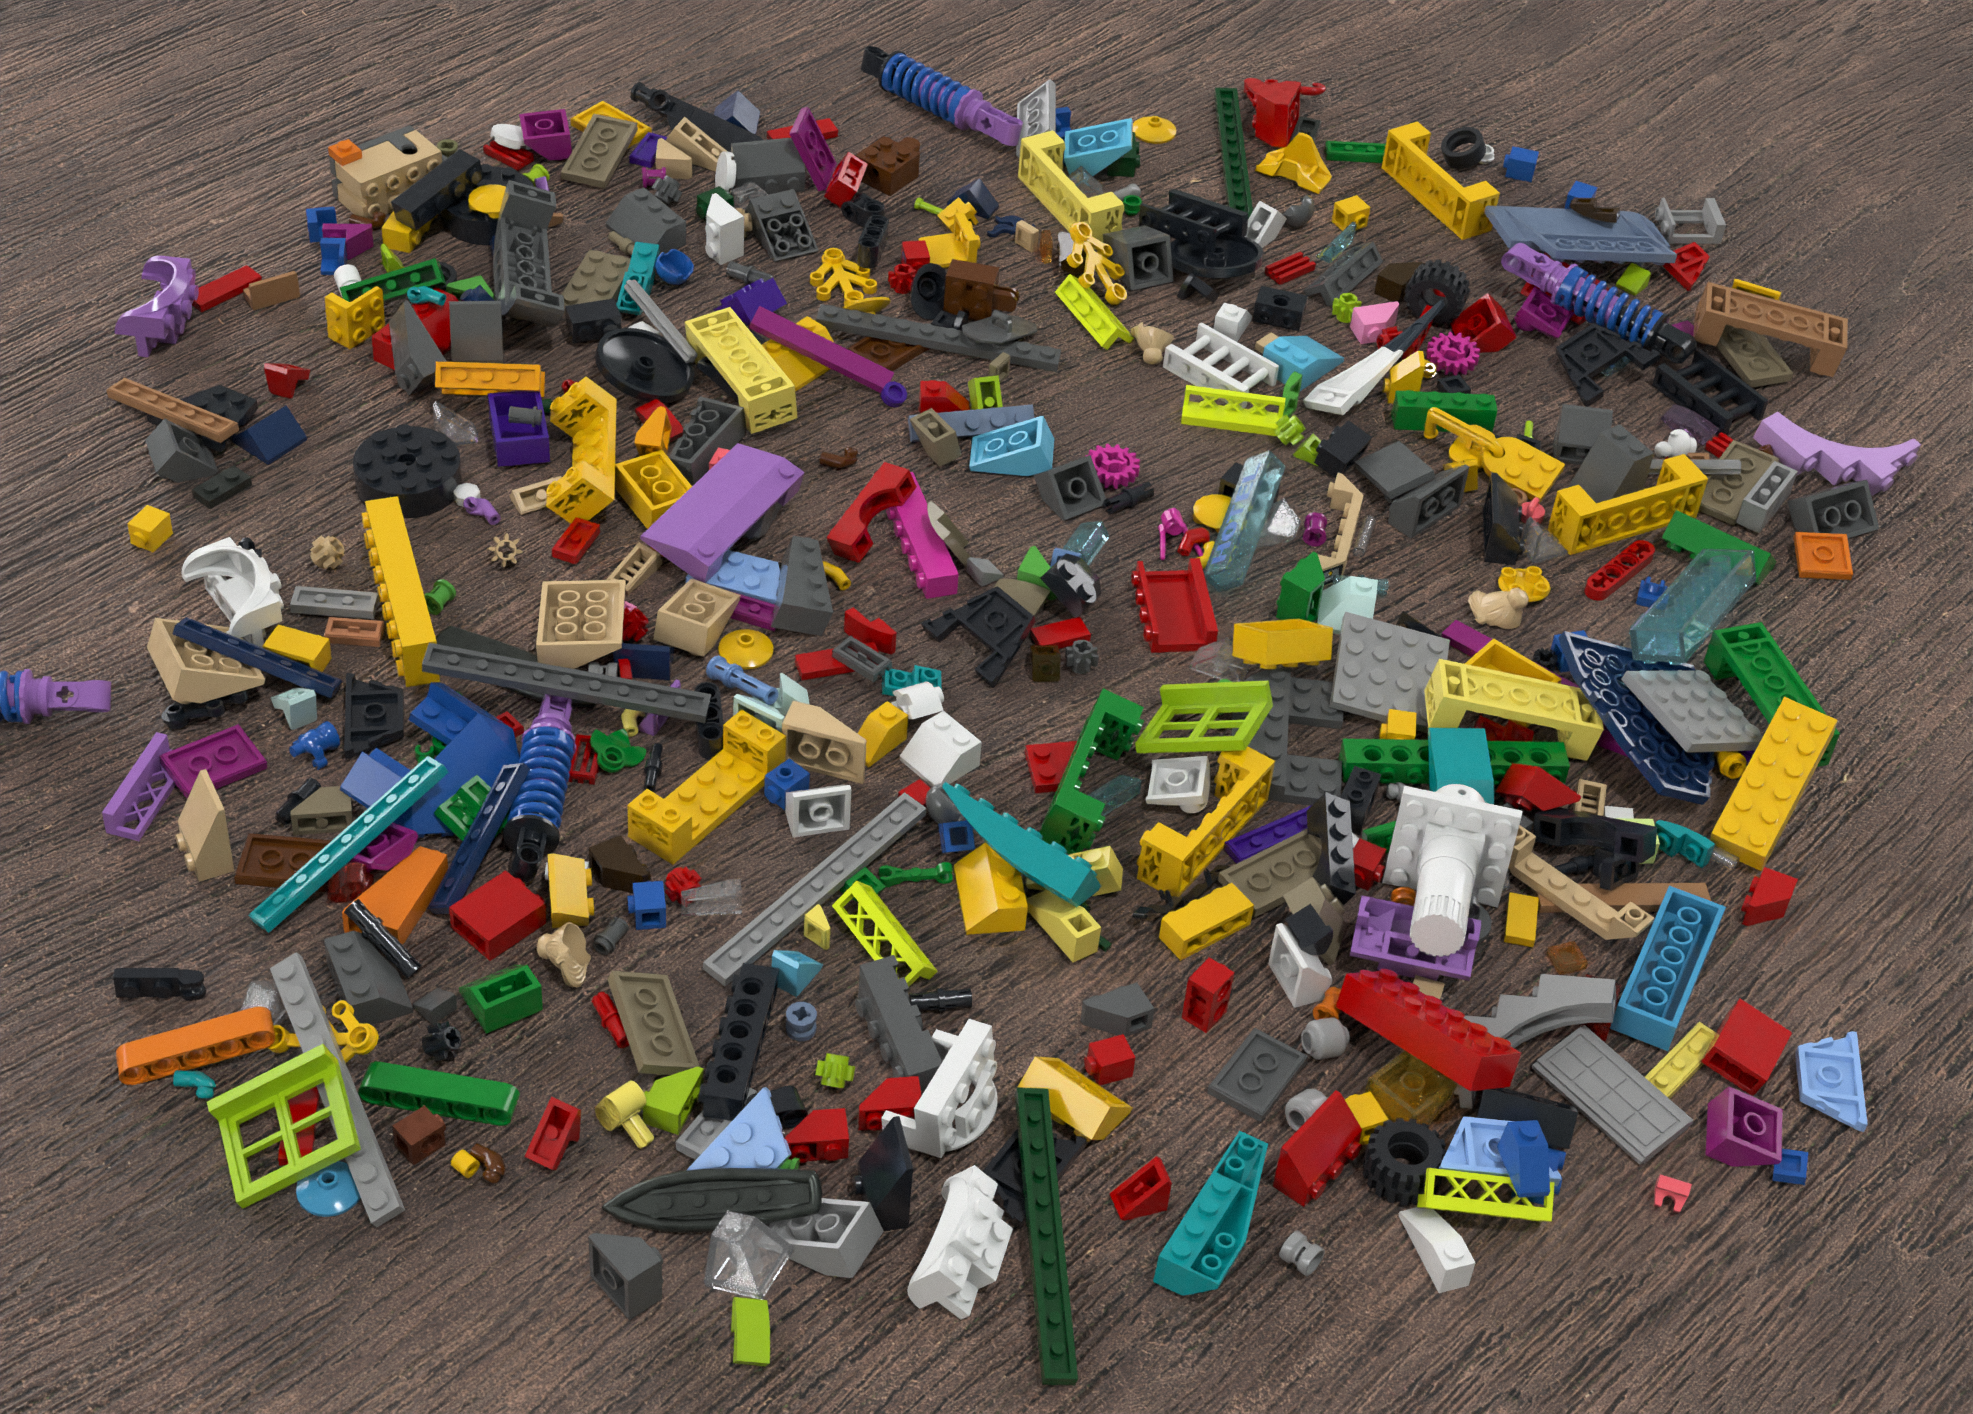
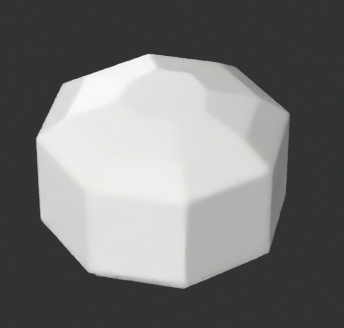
M460 484L453 491L454 500L458 506L464 507L463 502L467 497L481 498L480 490L475 484Z

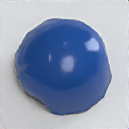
M671 249L668 253L664 254L662 252L655 262V270L660 279L666 283L681 285L693 273L694 265L691 259L684 253Z

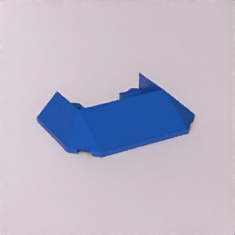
M431 682L427 697L410 713L409 721L447 745L434 760L443 764L449 773L393 822L416 831L418 838L424 837L425 834L441 833L442 836H454L455 834L434 814L435 810L476 775L492 787L503 765L517 764L520 759L513 728L444 683ZM375 748L370 755L362 751L340 786V791L366 808H369L411 770L378 748Z

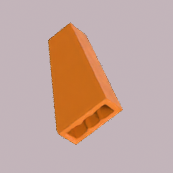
M419 846L355 900L360 899L376 918L380 917L384 921L383 925L403 945L429 906L448 870L447 854ZM345 907L342 911L344 933L351 931L362 933L363 931L344 913L347 908Z

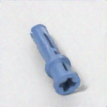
M722 656L713 657L707 664V676L712 680L722 681L723 685L728 688L737 687L768 705L775 703L779 693L776 688L744 673L741 666L727 663V660Z

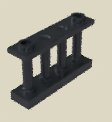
M1173 189L1169 191L1168 205L1162 208H1156L1144 203L1140 204L1139 227L1145 225L1180 241L1215 251L1217 236L1225 232L1241 238L1247 235L1248 213Z
M1700 348L1695 350L1691 365L1678 371H1674L1665 363L1657 366L1652 386L1717 436L1721 432L1728 436L1732 420L1746 413H1749L1758 421L1762 420L1768 403L1765 397ZM1697 373L1704 379L1692 385L1685 378ZM1714 386L1722 392L1709 398L1702 391ZM1731 399L1739 405L1726 411L1719 404Z

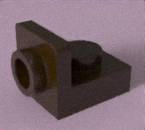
M1030 645L1033 681H1059L1061 655L1058 646Z

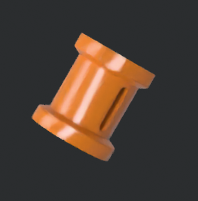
M1329 987L1325 991L1324 1000L1313 1008L1312 1013L1316 1020L1331 1017L1339 1020V1014L1342 1010L1336 1007V1003L1341 989Z

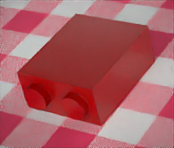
M505 870L450 906V924L454 931L491 961L545 925L547 907L540 895L532 893L526 888L521 879L514 878Z
M1739 999L1726 1014L1700 1062L1754 1096L1767 1082L1792 1032L1744 1000Z

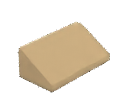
M561 476L512 490L510 499L519 513L524 515L547 508L546 490L553 481H558Z

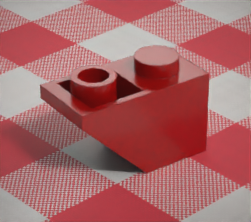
M1764 867L1761 876H1754L1748 892L1753 893V896L1746 895L1741 911L1746 913L1742 924L1751 926L1783 918L1798 879Z
M919 1076L887 1078L859 1105L858 1130L875 1131L882 1129L881 1118L886 1110L915 1120L914 1108L922 1096Z
M845 1108L813 1110L784 1138L787 1140L791 1156L788 1159L792 1160L796 1157L800 1158V1163H804L807 1161H835L848 1158L849 1133Z

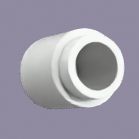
M342 265L334 272V279L340 294V287L362 281L357 268L353 265Z

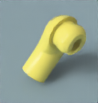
M625 709L621 714L623 729L626 730L629 737L635 736L638 733L636 718L637 716H646L644 712Z

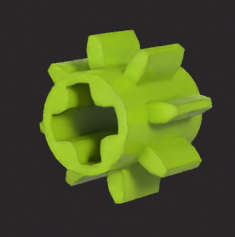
M1343 293L1339 299L1334 298L1332 315H1336L1337 320L1340 322L1350 323L1353 308L1361 307L1362 302L1357 301V297L1352 293Z
M1284 415L1276 422L1279 427L1274 432L1284 445L1291 442L1294 446L1304 439L1301 433L1306 428L1295 415L1291 418Z
M826 1053L825 1061L818 1060L815 1075L822 1076L821 1085L844 1088L845 1081H853L855 1066L848 1065L850 1057Z

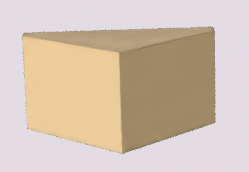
M658 139L656 169L666 167V175L673 179L692 178V158L664 139Z

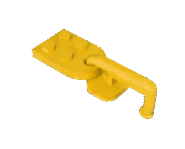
M1436 407L1430 408L1427 413L1424 431L1425 438L1434 439L1438 436L1436 425L1458 436L1449 449V458L1453 462L1475 459L1477 460L1478 469L1483 468L1489 477L1491 472L1497 473L1510 488L1522 490L1531 501L1533 498L1538 497L1541 502L1564 470L1565 464L1517 438L1500 437L1496 439L1492 432L1481 426L1468 425Z

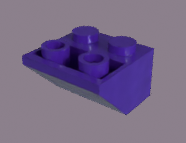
M760 278L721 299L720 303L722 305L713 310L716 312L731 307L740 320L744 321L748 326L759 306L773 312L787 304L774 278L765 282L763 278Z

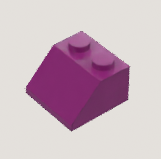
M565 109L519 114L525 145L548 160L561 161L569 158L572 153Z
M1727 1087L1708 1103L1706 1156L1732 1167L1779 1164L1782 1161L1783 1109L1732 1087Z

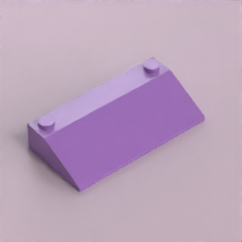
M737 443L641 535L640 539L694 579L706 583L720 570L726 551L776 502L784 506L799 491L805 472L784 457Z

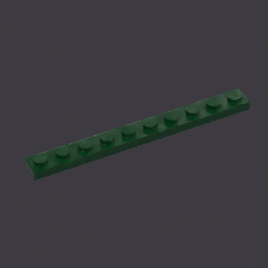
M1215 87L1214 98L1227 206L1248 213L1249 219L1253 212L1237 88Z
M1017 1087L1014 1095L1042 1385L1075 1386L1078 1381L1049 1091L1043 1088Z

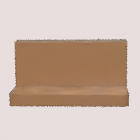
M295 271L251 283L249 288L243 289L244 298L253 311L300 297L298 275Z

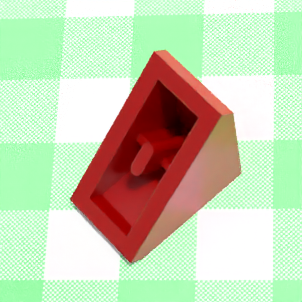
M1156 1156L1109 1194L1120 1219L1126 1221L1167 1211L1172 1182L1161 1158Z

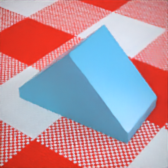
M774 950L772 954V967L779 968L778 988L795 997L803 991L823 966V964L798 951Z

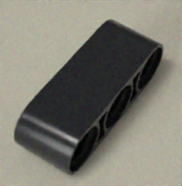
M873 215L868 218L858 240L856 260L858 266L874 268L878 265L887 244L888 218L881 215Z
M704 682L698 684L694 691L711 694L706 722H696L700 756L711 760L723 749L724 723L719 687L714 683Z

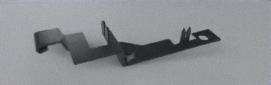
M1217 865L1211 872L1206 868V871L1204 870L1206 883L1197 884L1183 897L1171 896L1168 890L1164 894V891L1160 889V898L1165 900L1166 906L1150 904L1148 907L1140 906L1133 912V918L1147 919V913L1168 914L1174 907L1182 908L1186 906L1185 901L1190 903L1192 900L1197 899L1218 879L1219 873H1215L1216 871H1223L1230 866Z

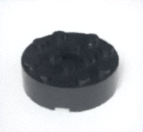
M482 164L484 179L441 211V222L444 228L447 227L451 231L453 237L461 241L476 245H490L491 237L496 235L498 218H490L486 213L471 210L468 203L469 194L474 189L485 185H501L506 187L508 180L533 187L534 185L526 176L515 171L514 168Z
M401 424L394 428L374 432L360 444L353 457L355 487L361 502L365 505V501L398 496L403 518L423 517L446 508L454 501L453 491L458 485L462 484L460 453L457 446L444 433L425 427Z

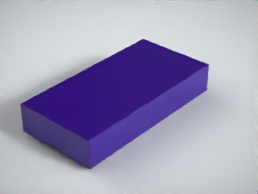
M648 132L629 156V163L651 168L656 162L658 139L662 138L666 141L668 137Z

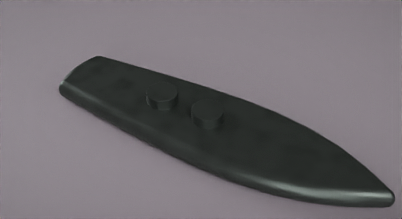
M448 626L435 637L437 644L538 662L537 655L455 626ZM501 686L507 690L541 702L545 695L542 693ZM572 699L571 706L594 707L596 703Z
M707 1168L686 1170L660 1175L637 1183L604 1203L602 1210L621 1221L656 1231L677 1233L712 1232L818 1214L822 1203V1186L819 1175L815 1170L774 1168Z

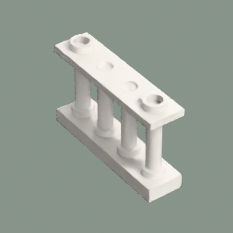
M1202 322L1198 324L1196 341L1184 350L1170 344L1165 348L1163 368L1195 386L1249 393V389L1260 381L1274 387L1279 365ZM1202 348L1213 353L1203 361L1193 356ZM1221 359L1232 364L1223 372L1212 367ZM1241 370L1252 375L1242 383L1232 378ZM1218 398V399L1222 400L1223 402H1225V403H1227V404L1229 403V402H1228L1226 399H1224V398ZM1244 401V402L1240 403L1239 405H1240L1242 408H1246V407H1247V401Z

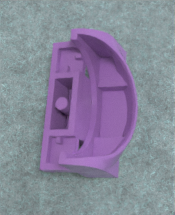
M153 256L145 263L142 279L161 282L160 286L163 290L156 291L154 298L148 303L122 314L115 325V334L135 336L138 356L149 357L152 349L157 346V342L176 344L179 335L184 333L185 322L191 317L192 303L194 300H197L199 294L198 286L195 285L196 273L192 269L191 259Z
M1361 896L1350 956L1377 961V970L1389 969L1398 975L1415 978V975L1435 981H1437L1439 975L1470 980L1475 949L1479 941L1481 920L1468 918L1465 941L1459 951L1456 950V953H1451L1449 956H1432V954H1425L1426 952L1424 951L1421 952L1419 948L1415 947V943L1411 941L1410 927L1414 906Z

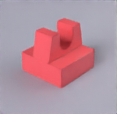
M1660 1174L1654 1188V1206L1661 1207L1663 1199L1670 1197L1674 1200L1673 1212L1680 1213L1689 1196L1692 1184Z

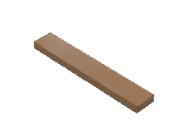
M123 378L106 390L108 398L164 420L165 418L187 430L220 443L239 431L237 422L127 378Z
M1624 883L1612 890L1602 889L1600 884H1578L1617 912L1629 902L1634 903L1645 912H1658L1669 886L1711 901L1706 883ZM1534 890L1535 897L1539 898V913L1565 912Z

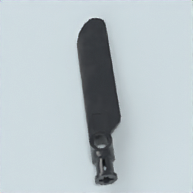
M642 82L635 83L631 89V100L635 102L640 101L647 108L667 118L672 131L685 117L728 152H731V143L763 140L760 136L671 96L664 90L649 89Z

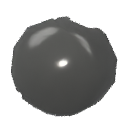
M1307 194L1305 197L1300 198L1301 205H1291L1283 214L1287 218L1285 223L1289 226L1299 228L1311 220L1315 206L1314 200Z
M941 783L929 789L926 794V808L934 821L941 824L965 819L943 787H940Z

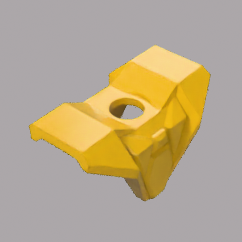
M1298 133L1287 147L1267 153L1265 159L1259 165H1256L1255 169L1256 172L1270 177L1283 176L1294 180L1301 188L1316 194H1320L1332 178L1320 157L1312 137L1305 133Z

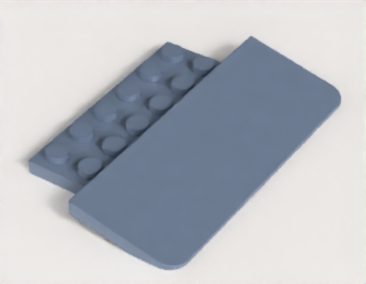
M1486 206L1484 209L1485 215L1509 249L1517 243H1523L1533 250L1546 252L1554 261L1564 262L1567 259L1584 263L1585 260H1592L1596 263L1613 261L1618 264L1633 262L1639 265H1644L1645 262H1652L1656 265H1665V263H1675L1677 254L1670 249L1669 243L1654 223L1636 212L1620 211L1617 223L1591 219L1573 209Z

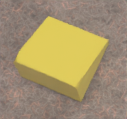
M817 904L805 914L804 936L821 948L828 950L830 948V926L821 905Z

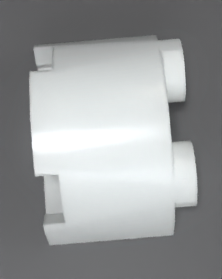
M923 682L893 691L896 701L891 702V704L908 714V719H916L943 711L941 703L944 702V695L939 686L933 687L929 682Z

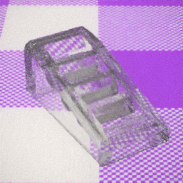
M741 878L681 891V916L742 914ZM690 901H696L695 904L690 905Z

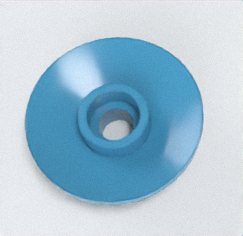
M337 1161L299 1180L296 1185V1195L299 1204L304 1210L316 1216L331 1217L343 1214L353 1208L361 1198L348 1164Z

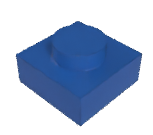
M1782 1148V1161L1779 1164H1774L1772 1181L1805 1185L1808 1152Z

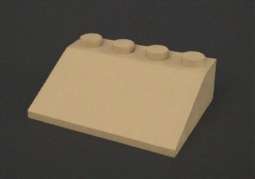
M626 580L543 581L536 642L538 663L575 669L622 648Z
M155 618L147 649L172 700L181 704H189L191 702L203 703L264 685L265 678L259 669L173 635L174 627L180 621ZM205 624L207 626H210L225 633L226 631H229L230 628L224 626Z

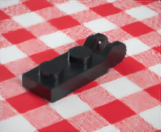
M179 968L114 969L113 980L117 998H168L181 996L186 1001H196L203 999L206 994V988L203 984L204 974L196 969L194 971L192 969Z

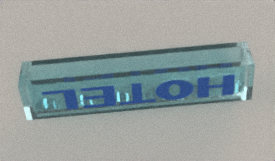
M1270 450L1246 459L1204 570L1205 579L1218 592L1243 585L1286 467Z

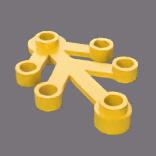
M1085 222L1072 224L1069 232L1074 244L1072 253L1067 256L1068 264L1073 268H1077L1083 263L1082 249L1086 253L1084 273L1078 278L1080 285L1087 289L1095 283V269L1107 290L1105 294L1107 302L1111 305L1120 304L1127 298V292L1121 284H1113L1110 277L1114 280H1119L1125 272L1121 265L1108 260L1113 254L1111 246L1092 237V230Z
M838 248L825 250L821 259L822 265L810 274V284L817 287L816 297L820 301L829 300L831 298V290L838 283L844 293V305L864 299L863 293L853 290L850 282L862 286L863 292L866 294L877 292V281L869 279L870 268H863L858 266L857 263L846 260L843 252ZM843 268L856 272V275L844 271ZM832 269L833 275L824 283V276Z
M340 1000L333 1005L332 1015L344 1023L348 1033H338L330 1021L329 1023L338 1046H345L341 1053L346 1063L356 1054L365 1055L371 1052L378 1043L379 1035L376 1028L372 1025L359 1023L353 1015L354 1008L346 1001ZM346 1008L345 1012L340 1015L341 1010ZM273 1025L275 1041L270 1047H267L274 1053H283L290 1047H301L296 1034H290L289 1031L280 1025Z

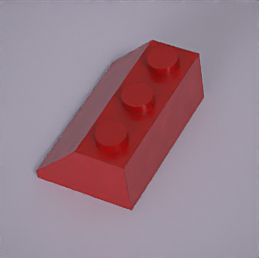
M1335 1090L1280 1150L1273 1187L1303 1207L1312 1198L1317 1200L1324 1192L1326 1183L1330 1179H1337L1348 1159L1353 1161L1362 1148V1144L1359 1143L1362 1128L1340 1092Z

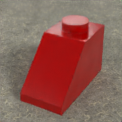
M920 381L919 414L931 408L936 413L970 410L969 401L946 381Z

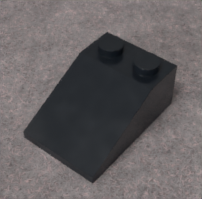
M900 1116L893 1117L858 1161V1175H853L855 1195H861L862 1202H870L884 1232L909 1227L913 1166Z

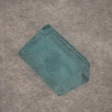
M1352 222L1316 257L1327 263L1333 262L1353 242L1356 223Z
M1103 521L1081 523L1063 549L1080 553L1081 558L1090 565L1109 538Z
M1119 775L1088 794V796L1105 803L1101 815L1105 816L1140 794L1142 781L1136 777Z

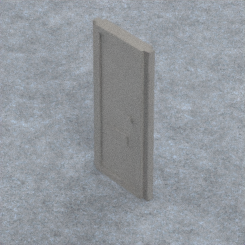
M1585 1025L1571 1033L1532 1065V1069L1639 1165L1645 1164L1693 1124L1694 1120Z

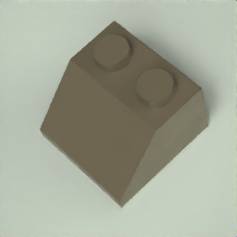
M1312 877L1283 895L1292 914H1295L1311 903L1325 925H1330L1333 929L1332 942L1326 953L1320 955L1330 966L1335 962L1347 928V923L1342 916L1346 911L1337 897L1334 898L1329 887L1326 884L1321 886Z

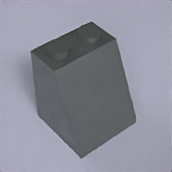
M1145 225L1103 234V243L1110 245L1113 250V254L1108 260L1123 267L1125 274L1121 277V280L1129 290L1132 291L1174 282L1170 235Z
M1617 425L1600 433L1569 487L1580 485L1595 503L1641 491L1645 487L1654 453L1623 426Z

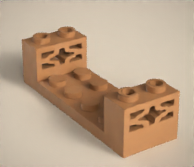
M1708 282L1695 310L1693 337L1696 341L1702 344L1717 346L1727 324L1734 328L1746 329L1760 335H1768L1783 341L1795 342L1810 347V371L1818 375L1834 377L1847 350L1848 319Z

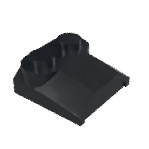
M1067 553L1040 577L1075 618L1095 602L1096 598L1101 594L1100 579L1081 557Z

